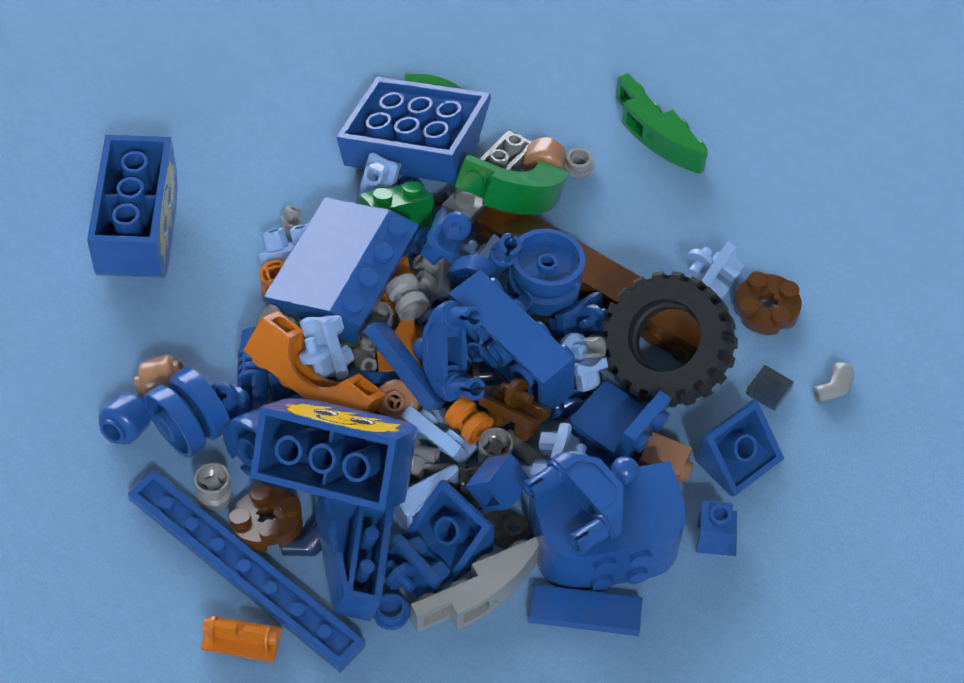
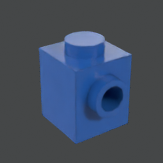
M509 453L487 457L465 486L484 512L509 509L511 505L518 502L523 495L522 483L524 480L529 479V477L522 469L521 463Z

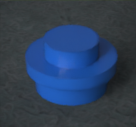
M386 594L382 596L381 604L373 618L381 628L397 630L407 623L410 616V608L406 600L401 596Z

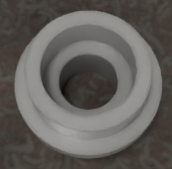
M573 148L566 154L564 170L573 177H586L594 170V158L584 148Z

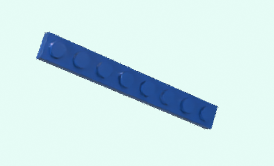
M154 470L128 493L129 501L338 672L341 673L365 648V640Z

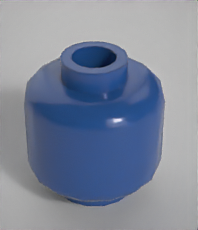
M125 392L117 394L100 411L98 421L100 431L108 441L124 445L134 442L149 426L151 418L143 399Z

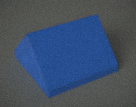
M753 399L702 436L696 462L730 496H736L781 462L784 456L758 400Z
M440 480L403 536L407 540L419 536L427 544L429 550L426 558L431 563L442 561L450 569L448 579L451 582H455L472 569V563H475L479 557L493 551L495 526L447 481Z

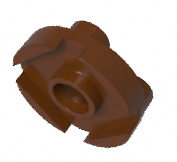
M760 271L752 272L749 274L748 279L739 285L734 300L735 313L737 314L738 312L739 316L743 319L742 324L753 332L763 335L778 334L779 330L793 327L799 318L802 307V300L799 295L800 288L795 282L781 276L765 274ZM762 300H770L775 305L765 308L763 307L764 302Z
M266 484L254 486L250 494H247L236 503L229 515L234 535L253 551H268L267 546H273L278 543L280 548L294 541L303 528L302 507L299 498L286 490L271 488ZM267 516H273L274 518L273 520L267 519L261 522V519Z

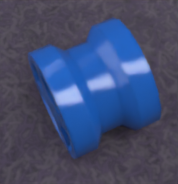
M217 381L211 386L222 401L230 420L247 412L250 398L246 390L225 381Z

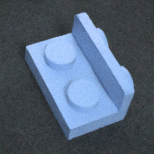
M409 405L401 417L408 423L415 425L418 429L417 432L463 467L478 449V443L469 445L461 437V432L458 429L453 430L444 422L447 412L444 407L440 410L430 411L422 408L418 412Z

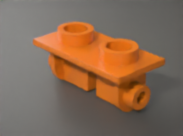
M210 615L203 622L202 633H205L201 650L274 663L283 628Z

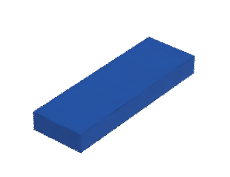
M372 322L364 330L371 342L425 410H440L448 403V401L441 399L434 392L423 368L387 322Z
M533 584L529 623L639 636L643 598Z

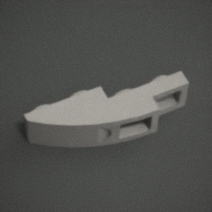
M508 130L480 159L507 170L520 172L523 168L527 147L532 141ZM459 188L442 204V208L444 207L448 214L455 211L463 212L470 218L472 224L488 206L482 205L483 198Z
M537 537L530 540H518L506 550L496 554L487 553L479 557L475 563H472L471 579H460L436 594L427 593L420 596L415 603L411 604V622L417 633L448 619H451L456 630H459L479 620L506 601L521 586L537 563L539 550Z

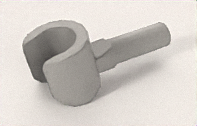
M603 337L583 338V342H586L588 347L587 354H584L585 359L598 358L605 355L606 343Z
M413 456L409 482L418 483L422 480L424 473H437L455 464L427 463L421 457Z

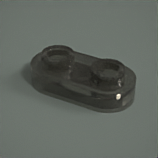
M475 498L469 502L477 510L482 509ZM512 509L482 514L495 526L493 544L503 550L508 549L511 544L518 540H530L531 529L528 520ZM514 526L517 527L519 531L511 532L508 530V528Z

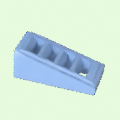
M456 464L408 487L406 501L394 507V514L405 531L412 524L440 480L447 481L455 490L458 488L459 469Z

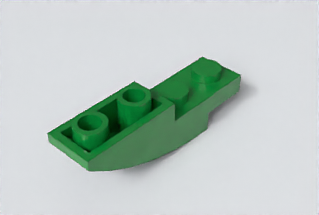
M629 73L619 76L615 98L623 106L622 124L642 144L667 161L697 174L704 172L708 156L707 148L703 141L698 140L690 131L687 122L681 119L673 109L662 114L659 105L651 101L646 95L643 86L636 82Z

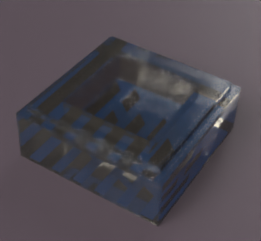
M764 365L747 387L746 395L775 411L792 389L794 381Z

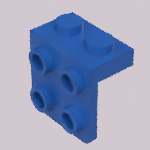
M606 381L575 412L569 424H571L573 430L613 458L631 457L636 451L638 453L643 451L652 437L650 434L654 429L660 431L670 416L666 410L672 398L660 390L645 407L624 391Z

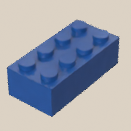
M480 269L449 293V300L459 301L466 307L476 306L482 310L483 315H474L475 319H483L482 325L477 329L466 328V338L469 343L476 342L481 345L483 349V356L481 358L506 382L511 383L518 377L528 381V393L534 395L533 400L551 408V411L574 394L575 356L571 349L564 343L559 344L551 336L545 324L532 319L528 315L525 306L518 299L512 300L504 292V288L496 278H489Z

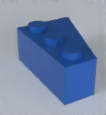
M323 496L319 497L314 511L334 614L371 621L380 606L394 508L383 512Z

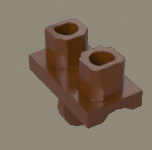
M520 377L515 378L511 383L503 381L490 394L484 393L478 403L487 408V414L493 419L494 426L503 427L510 423V421L514 422V436L523 441L536 436L539 424L549 419L551 408L533 400L534 395L528 393V381Z

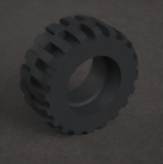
M663 271L652 273V278L646 280L642 276L634 280L635 286L628 290L624 287L618 293L621 299L616 305L612 302L606 310L610 314L609 320L602 322L601 331L605 334V354L608 370L615 375L614 379L622 387L647 403H650L660 390L672 398L668 407H676L677 404L688 406L696 403L695 399L701 396L707 398L714 393L711 389L717 383L722 385L727 377L724 374L728 367L733 368L736 359L733 357L734 349H738V338L734 332L737 328L734 318L729 313V308L701 280L693 276L691 278L686 277L681 272L672 271L671 275H666ZM669 309H680L689 313L699 326L700 343L692 359L684 366L667 372L656 370L650 367L640 354L639 341L642 330L646 323L656 314Z

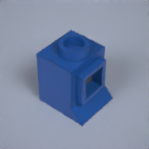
M702 500L697 520V527L701 529L696 545V553L736 556L737 511H733V503Z

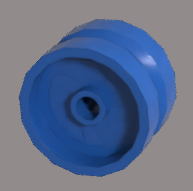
M549 228L536 229L519 237L522 243L521 249L517 253V257L514 258L516 260L510 266L508 273L507 289L509 295L517 299L520 295L518 287L522 286L534 298L528 312L541 316L556 315L575 304L578 300L586 261L582 246L570 235Z
M184 367L169 377V387L158 385L144 395V405L152 422L169 445L185 458H191L204 449L206 438L215 440L223 435L224 426L229 424L230 421L222 401L213 388L200 374L189 367Z

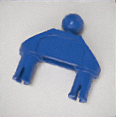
M453 300L445 301L433 310L423 330L422 337L414 342L413 353L419 361L423 362V369L429 383L441 399L448 402H455L459 398L477 401L483 397L485 390H478L476 386L485 387V384L480 378H467L466 328H479L483 323V319H475L474 315L481 316L483 312L479 307H466L459 301Z
M560 453L549 459L547 468L524 480L522 485L527 496L533 493L530 499L534 502H537L541 497L558 486L564 487L590 516L592 521L568 535L571 547L575 549L579 545L576 553L583 555L604 539L614 540L621 535L624 485L632 484L638 478L639 466L631 457L622 456L617 458L609 469L599 458L576 453Z

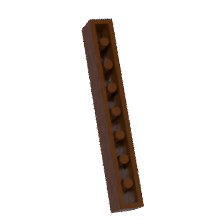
M487 207L476 219L475 240L482 245L487 243L493 234L501 239L503 235L512 233L510 238L512 240L514 235L520 237L536 229L549 228L560 230L532 214H515ZM576 240L582 246L586 258L578 300L580 301L593 292H601L603 297L601 302L602 308L607 310L611 302L616 305L621 299L618 293L624 287L628 290L635 286L633 281L641 276ZM669 309L653 316L644 326L641 337L650 345L658 346L670 353L676 360L688 363L698 349L700 329L696 320L689 313L680 309Z

